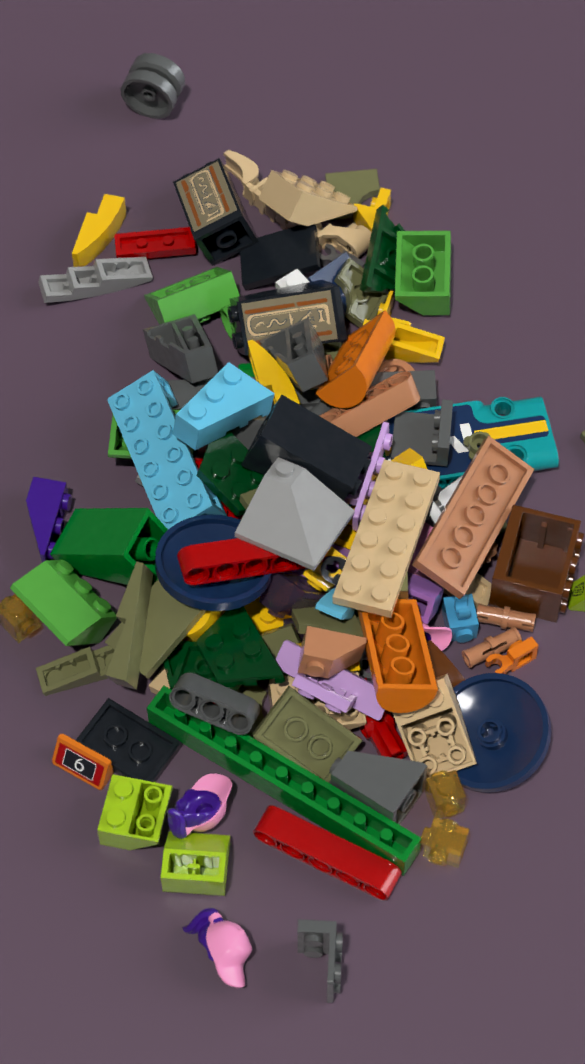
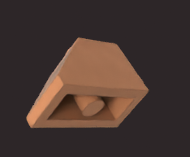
M307 626L301 644L298 673L307 674L312 677L330 678L360 661L367 638Z

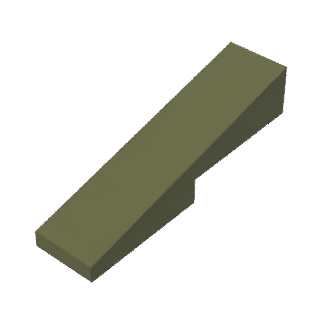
M136 562L116 614V617L124 623L105 674L115 684L137 690L153 579V572L141 562Z
M109 645L95 651L91 647H87L37 667L36 671L42 693L47 696L108 679L105 674L114 650Z

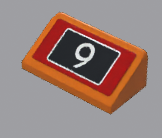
M60 733L57 738L52 763L96 789L103 790L112 774H114L111 760Z

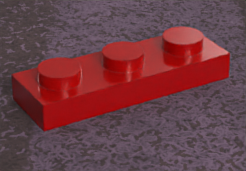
M190 227L114 234L116 258L146 257L149 259L196 254L195 240Z

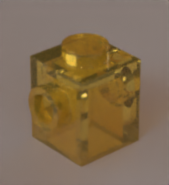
M16 594L8 596L1 601L0 624L18 644L41 627L40 619Z
M456 770L450 772L438 771L426 779L425 794L435 820L452 817L460 812H464L466 796Z
M434 818L431 828L425 826L421 836V845H424L423 857L428 858L430 862L436 865L444 866L447 864L459 868L468 842L470 829L459 826L457 822L451 819L443 818L440 820Z

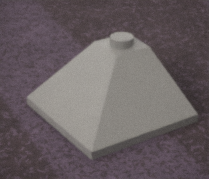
M278 457L264 475L235 531L234 537L314 571L349 523L355 510L305 468Z

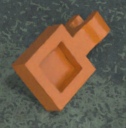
M532 636L524 641L518 640L508 648L507 655L491 654L488 656L485 665L490 667L492 664H498L501 668L497 669L495 673L506 674L508 671L514 672L536 659L539 645Z

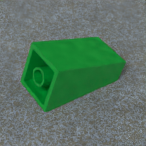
M149 508L75 509L50 555L55 560H64L71 564L76 574L126 585L129 583L136 562H141L153 572V586L158 580L155 570L156 548L161 537L168 529Z

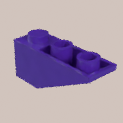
M33 477L26 503L41 562L54 559L50 553L56 544L57 536L61 535L64 530L65 519L63 515L65 510L69 511L71 507L72 495L68 494L66 482Z

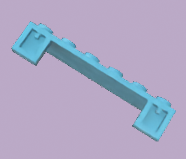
M152 370L107 399L154 513L163 525L169 530L182 520L195 516L210 514L227 516L220 499L196 476L198 468L188 445L173 435L175 415L172 408L178 403L169 383Z

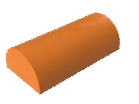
M385 310L347 336V340H344L327 371L328 380L316 391L318 397L325 403L338 408H349L359 404L365 397L396 334L394 321Z
M397 599L391 618L357 610L363 637L367 638L365 648L378 704L383 709L394 713L413 712L428 705L436 696L438 687L417 600Z

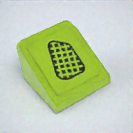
M585 575L572 584L568 599L569 610L585 612Z

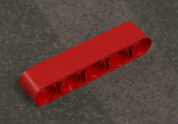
M239 538L189 545L182 548L177 554L184 582L189 585L207 584L306 568Z
M269 805L253 831L254 836L266 845L380 900H388L402 873L401 869L394 863L276 806Z

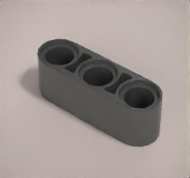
M184 673L181 675L169 695L170 703L174 708L237 735L248 733L260 712L259 704L253 698L194 673Z

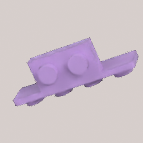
M387 422L382 424L374 452H370L368 455L371 462L363 475L359 474L358 478L362 482L354 495L348 494L344 499L346 504L356 506L352 517V527L355 531L358 530L375 485L376 476L379 474L385 459L383 457L384 451H389L391 448L393 434L389 433V423Z
M289 640L283 642L275 661L282 672L295 678L292 685L298 688V692L309 699L316 697L326 702L325 706L328 709L337 713L342 711L346 713L351 708H354L376 720L382 718L385 709L376 700L373 683L346 669L328 679L298 673L301 646Z

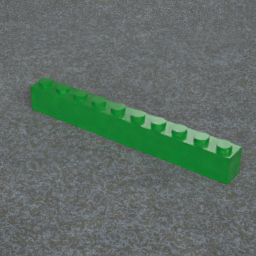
M163 685L146 708L149 723L327 831L394 863L401 869L402 876L406 874L419 854L421 837L251 736L231 733L174 708L169 700L172 690Z

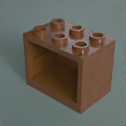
M513 505L492 578L489 606L498 608L508 606L510 610L535 613L536 618L557 623L559 612L565 614L576 565L581 553L584 533L579 532L581 521Z

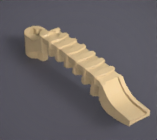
M231 150L224 152L226 157V164L224 166L241 181L243 197L249 201L251 206L257 207L262 215L265 213L269 216L272 222L276 221L283 230L301 225L286 220L258 199L268 177L259 182V168L256 163ZM321 222L315 224L317 226L319 252L325 250L326 244L333 245L341 253L346 250L357 258L368 250L372 232L363 225L358 226L352 223L346 228L333 226L329 223L322 229Z

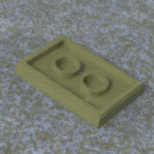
M159 580L151 587L139 670L147 679L152 676L206 613V610L187 606L173 598L162 587ZM122 622L105 641L113 650H115L124 626Z
M290 686L286 688L252 733L256 739L267 747L328 783L331 780L329 771L334 761L338 757L342 759L348 750L355 751L362 741L359 736Z

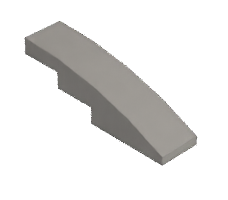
M146 257L95 259L94 266L68 267L66 274L40 275L38 284L44 303L72 301L125 290L152 281L153 276Z

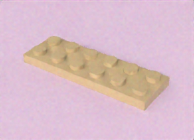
M384 459L334 591L333 604L391 618L440 480V472Z

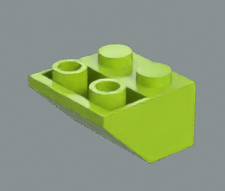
M112 774L97 829L100 845L126 850L158 845L172 786Z
M169 831L164 846L161 869L163 892L225 896L230 835L190 833L185 838L178 839L172 834V831Z

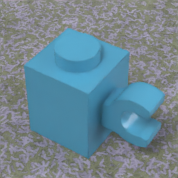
M465 594L460 599L456 596L444 597L442 615L445 627L452 630L451 642L464 643L477 638L479 623L472 594Z

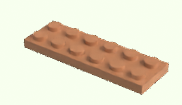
M490 436L485 438L412 565L458 599L462 598L466 594L534 468Z

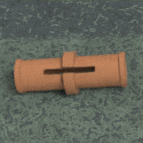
M478 603L476 612L478 622L501 626V629L507 630V627H515L516 629L533 632L535 613L510 610L508 606L498 608Z
M512 627L495 637L488 636L484 638V642L463 650V660L468 668H472L474 665L485 661L491 654H500L508 650L514 642L522 640L521 635L515 627Z

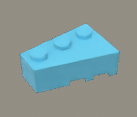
M228 362L176 414L173 435L194 450H197L225 436L226 432L238 426L242 428L248 425V421L260 415L262 417L268 415L271 411L275 393Z

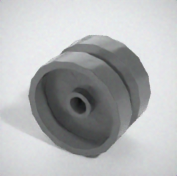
M143 53L134 60L120 88L121 97L138 114L152 119H163L172 112L177 98L185 85V76L181 69L170 59L154 53Z

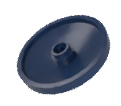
M210 514L182 520L165 532L156 548L155 570L162 587L179 602L201 610L227 611L253 602L267 589L271 582L272 574L200 585H189L184 582L177 559L178 552L189 545L235 539V531L241 520L234 517Z
M502 673L476 675L456 685L453 690L461 709L477 763L447 775L459 785L478 792L504 791L528 779L543 762L551 741L549 713L536 691L521 679Z

